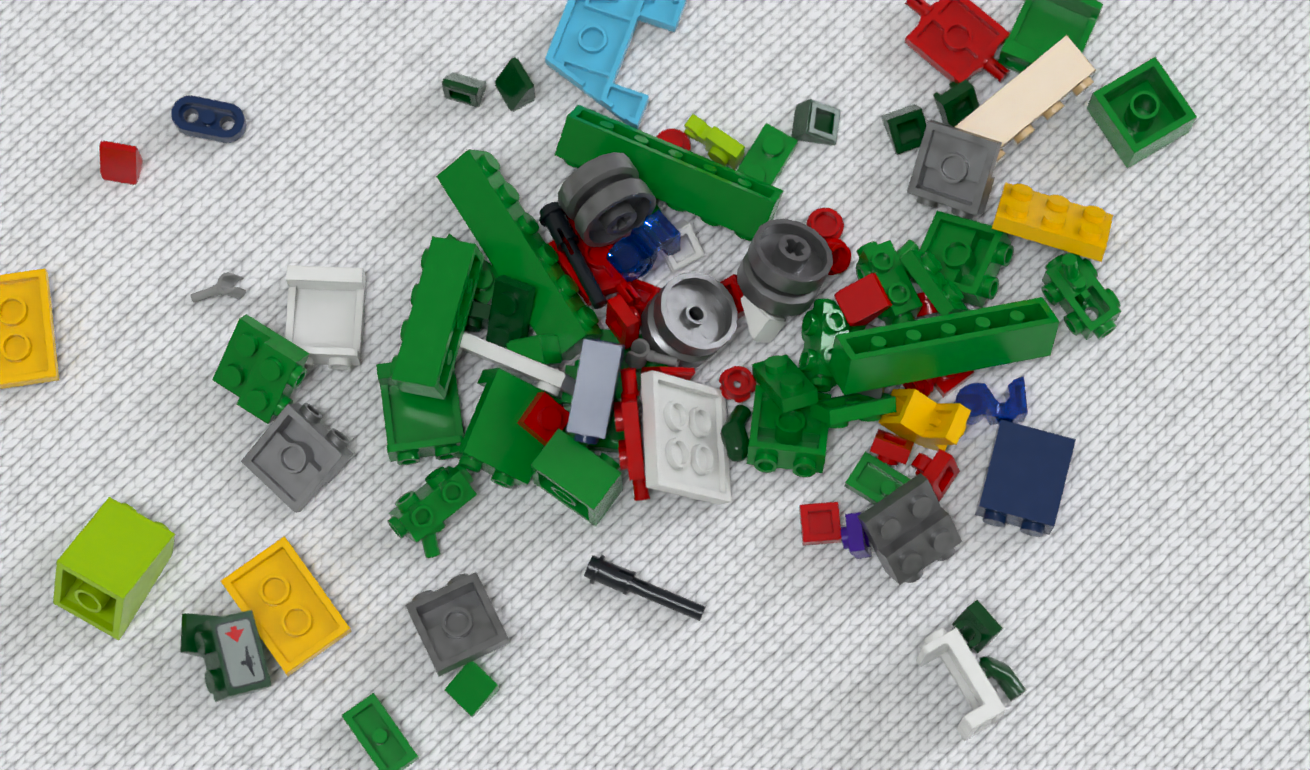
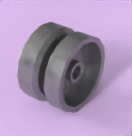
M612 152L600 155L586 162L572 172L563 182L558 192L559 204L566 215L574 221L575 229L584 243L590 247H603L629 236L645 223L656 207L655 196L647 184L639 179V172L624 153Z
M788 219L770 220L761 225L754 235L748 251L737 270V283L744 296L750 302L769 314L784 317L800 315L810 309L833 265L832 251L826 240L807 225Z
M698 272L683 273L670 280L647 303L641 314L640 331L643 339L649 343L650 350L679 358L678 367L696 368L710 359L718 349L731 339L737 328L738 311L733 297L722 283L706 274Z

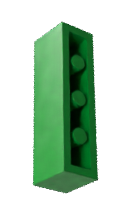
M432 236L430 247L424 250L421 259V269L423 270L419 284L416 283L411 293L412 309L409 319L404 320L401 327L400 338L402 343L399 354L393 357L390 365L391 380L402 392L445 400L485 259L476 244Z

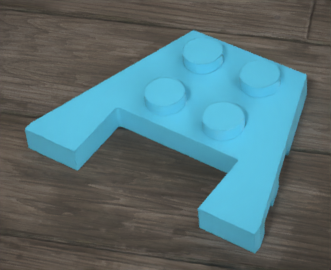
M568 0L545 57V64L624 123L638 129L649 102V95L614 84L638 22L642 21L676 32L686 6V0Z

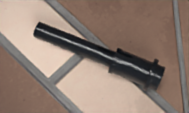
M559 202L548 203L539 212L540 224L547 227L557 250L565 253L594 309L604 307L607 304V299L577 245L580 241L578 235L574 232ZM567 241L569 242V244H570V246H571V248H572L574 254H572L571 249H570V247H569Z
M594 555L591 557L584 577L590 579L591 584H594L596 581L620 591L624 595H627L630 591L698 621L701 620L706 608L705 606L636 578L635 571L627 570L606 561L604 555H601L600 558Z

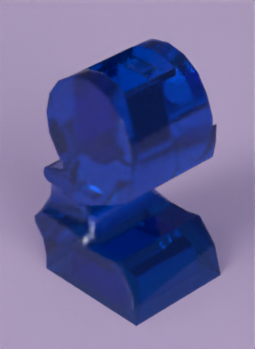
M658 209L655 213L645 218L643 225L639 228H633L629 236L623 237L616 242L609 250L606 259L622 275L626 282L634 281L639 277H643L651 270L660 250L667 256L674 255L680 251L681 233Z
M1024 376L1014 379L1008 385L1004 394L1006 402L1002 403L995 399L985 383H972L960 389L954 403H960L971 410L966 424H976L984 417L989 425L999 424L1001 419L1013 423L1024 422L1028 414Z

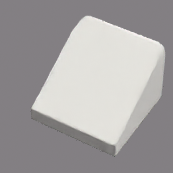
M684 219L651 236L671 273H675L705 256L690 223Z
M743 296L741 303L753 340L771 343L786 324L785 318L769 314L756 307Z

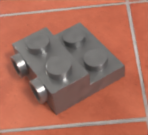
M928 120L907 193L916 195V201L926 206L938 207L940 203L952 207L951 213L959 217L973 219V215L983 214L995 177H992L1002 142L941 122Z
M300 403L287 404L241 460L253 474L295 513L301 512L323 484L330 483L353 455L347 448L350 443L348 438L334 428L328 431L319 422L322 419L321 413L308 403L303 405Z
M921 473L857 516L884 571L899 585L904 582L912 583L920 579L925 567L935 560L944 561L949 559L954 554V547L962 542L949 513L941 507L928 479Z
M477 572L470 575L460 574L455 576L447 583V586L434 592L432 590L421 592L412 599L411 603L405 605L439 677L510 643Z

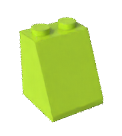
M109 497L56 561L53 604L113 638L120 640L171 558L175 533L171 532L164 524L157 521L153 522L137 513L132 506L126 503H119Z

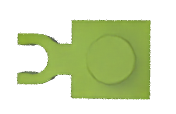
M692 114L684 124L686 128L684 133L693 140L703 144L708 157L712 161L724 166L727 164L734 170L743 161L745 146L716 126L711 128L695 114Z

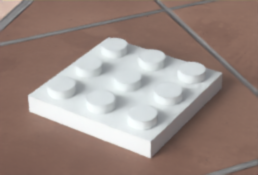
M653 370L641 373L642 434L644 438L646 488L718 505L731 502L729 458L720 435L722 426L727 420L726 398L723 397L721 390Z

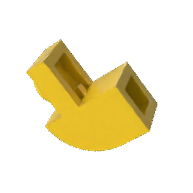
M893 389L890 395L896 397V412L881 415V419L878 422L896 435L913 441L915 444L936 451L939 449L945 451L947 445H957L958 440L964 434L971 410L960 403H936L916 389Z

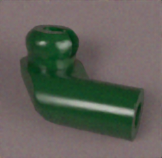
M744 405L735 406L722 426L720 433L724 447L727 450V456L734 462L744 461L748 454L749 438L745 426L752 414L750 409Z
M990 656L979 658L978 664L988 679L993 677L1010 701L1015 700L1027 691L1007 664Z

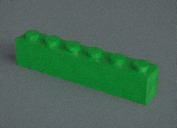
M579 104L567 116L554 154L564 159V162L569 166L579 168L600 155L612 152L624 153L639 172V179L647 184L655 198L666 202L667 206L673 210L687 211L699 216L706 224L712 226L721 225L735 231L738 237L748 241H752L761 225L773 220L784 192L779 188Z
M468 149L436 177L498 275H506L536 287L530 325L536 335H558L562 361L571 360L582 351L584 338L598 339L603 335L597 324L599 322L598 317L589 306L583 303L577 293L579 289L576 282L564 273L558 264L559 257L556 251L544 242L538 232V223L530 214L525 212L519 203L520 196L517 190L510 183L506 182L499 171L500 164L497 159L487 151Z
M1039 297L835 335L829 371L842 393L847 395L1051 355L1060 321L1044 298Z

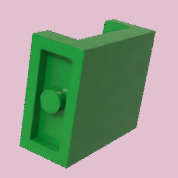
M1025 0L1010 35L1006 38L1001 49L998 62L1005 68L1020 74L1066 35L1083 53L1099 18L1103 4L1097 0Z
M391 362L376 364L387 437V454L390 462L397 461L398 465H412L420 462V458L435 456L437 460L456 458L449 454L452 446H459L461 444L464 431L455 365L444 400L402 392L391 380Z
M500 368L483 369L477 384L483 386L484 390L459 446H452L449 454L459 458L458 464L467 470L477 473L483 470L491 474L490 480L499 486L512 489L513 485H528L532 476L531 464L542 451L544 445L517 422L537 393L545 391ZM548 394L558 404H562V400Z

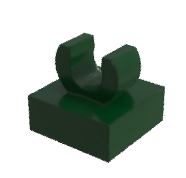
M966 79L959 84L956 82L949 83L950 89L941 95L938 92L933 94L944 124L955 127L980 106L974 86Z
M978 600L961 613L952 623L953 628L951 629L953 630L957 627L960 634L968 642L967 646L971 651L974 649L977 653L988 646L1003 630Z

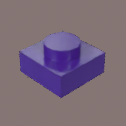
M861 512L845 514L846 526L841 527L844 549H849V552L856 559L872 557L870 541L857 517L862 514Z

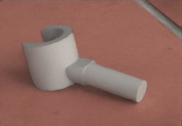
M229 272L223 273L216 285L192 293L191 299L195 303L221 294L236 299L242 298L246 290L233 286L237 281L243 280V277Z
M636 339L632 342L631 351L627 352L625 362L631 368L636 369L644 367L647 361L678 367L680 359L650 350V345L646 340Z

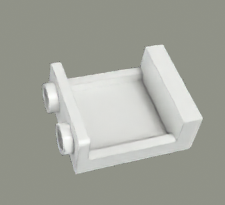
M287 265L286 281L289 288L285 338L310 353L304 367L310 369L313 367V364L328 365V368L344 371L351 369V366H361L366 277L363 268Z
M957 627L946 633L944 628H941L924 639L925 643L920 646L921 651L916 661L922 667L936 658L942 659L973 710L964 715L956 727L962 739L966 741L997 723L1007 709Z

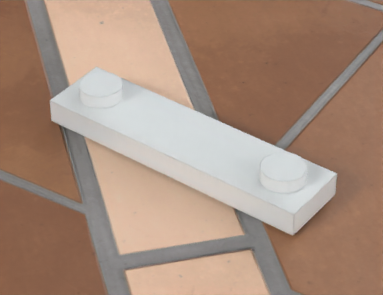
M466 332L463 333L457 356L460 357L462 351H465L538 381L536 388L558 397L559 392L562 391L573 396L576 380L566 373Z

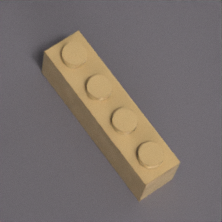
M1066 35L955 127L1002 142L997 158L998 161L1006 154L1002 148L1014 139L1019 144L1035 131L1031 124L1043 115L1048 120L1064 107V104L1061 102L1064 97L1072 91L1078 96L1093 84L1094 81L1090 76L1095 73V68Z

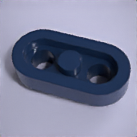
M189 95L178 99L172 107L171 117L178 131L185 135L222 143H232L239 140L246 131V119L242 110L231 103ZM190 114L198 115L197 120L191 123L187 122L186 118ZM231 121L234 123L231 129H222V125L225 122Z

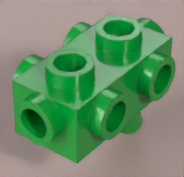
M890 240L881 244H877L876 241L869 242L856 251L859 256L856 264L858 280L871 273H876L892 304L891 307L877 317L884 321L886 326L914 321L923 306L908 277L910 273L900 260L910 249L919 251L917 244L912 240H908L897 251H895Z
M1072 253L1061 254L1045 266L1047 271H1045L1042 282L1045 284L1041 287L1042 292L1051 305L1055 306L1059 303L1067 315L1064 317L1065 324L1074 335L1077 336L1081 333L1086 340L1095 335L1100 340L1116 329L1117 325L1114 321L1118 319L1121 313L1119 309L1120 302L1111 289H1104L1098 281L1097 271L1088 259L1084 258L1082 260L1079 255ZM1085 311H1094L1097 319L1091 321Z
M831 299L815 300L814 308L806 313L802 321L801 336L804 341V349L799 359V369L817 388L818 392H828L831 388L838 385L829 371L835 335L864 330L866 325L850 326L840 306Z
M459 464L454 468L451 466L446 468L439 467L432 471L425 479L426 484L416 492L409 491L402 495L395 502L396 508L389 512L391 518L387 522L396 535L401 539L406 536L416 543L421 540L426 558L436 557L441 554L436 533L445 528L446 524L444 521L477 495L470 486L474 481L465 467H461Z

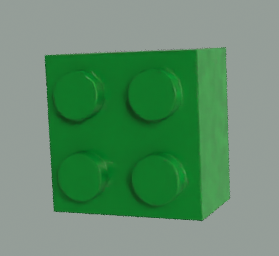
M1156 57L1093 92L1087 106L1088 112L1127 169L1188 134L1197 118Z
M558 428L531 464L533 482L596 527L623 491L622 473L618 470L620 465L604 453H601L600 456L594 454L587 449L588 443L575 441V433L569 432L566 434Z

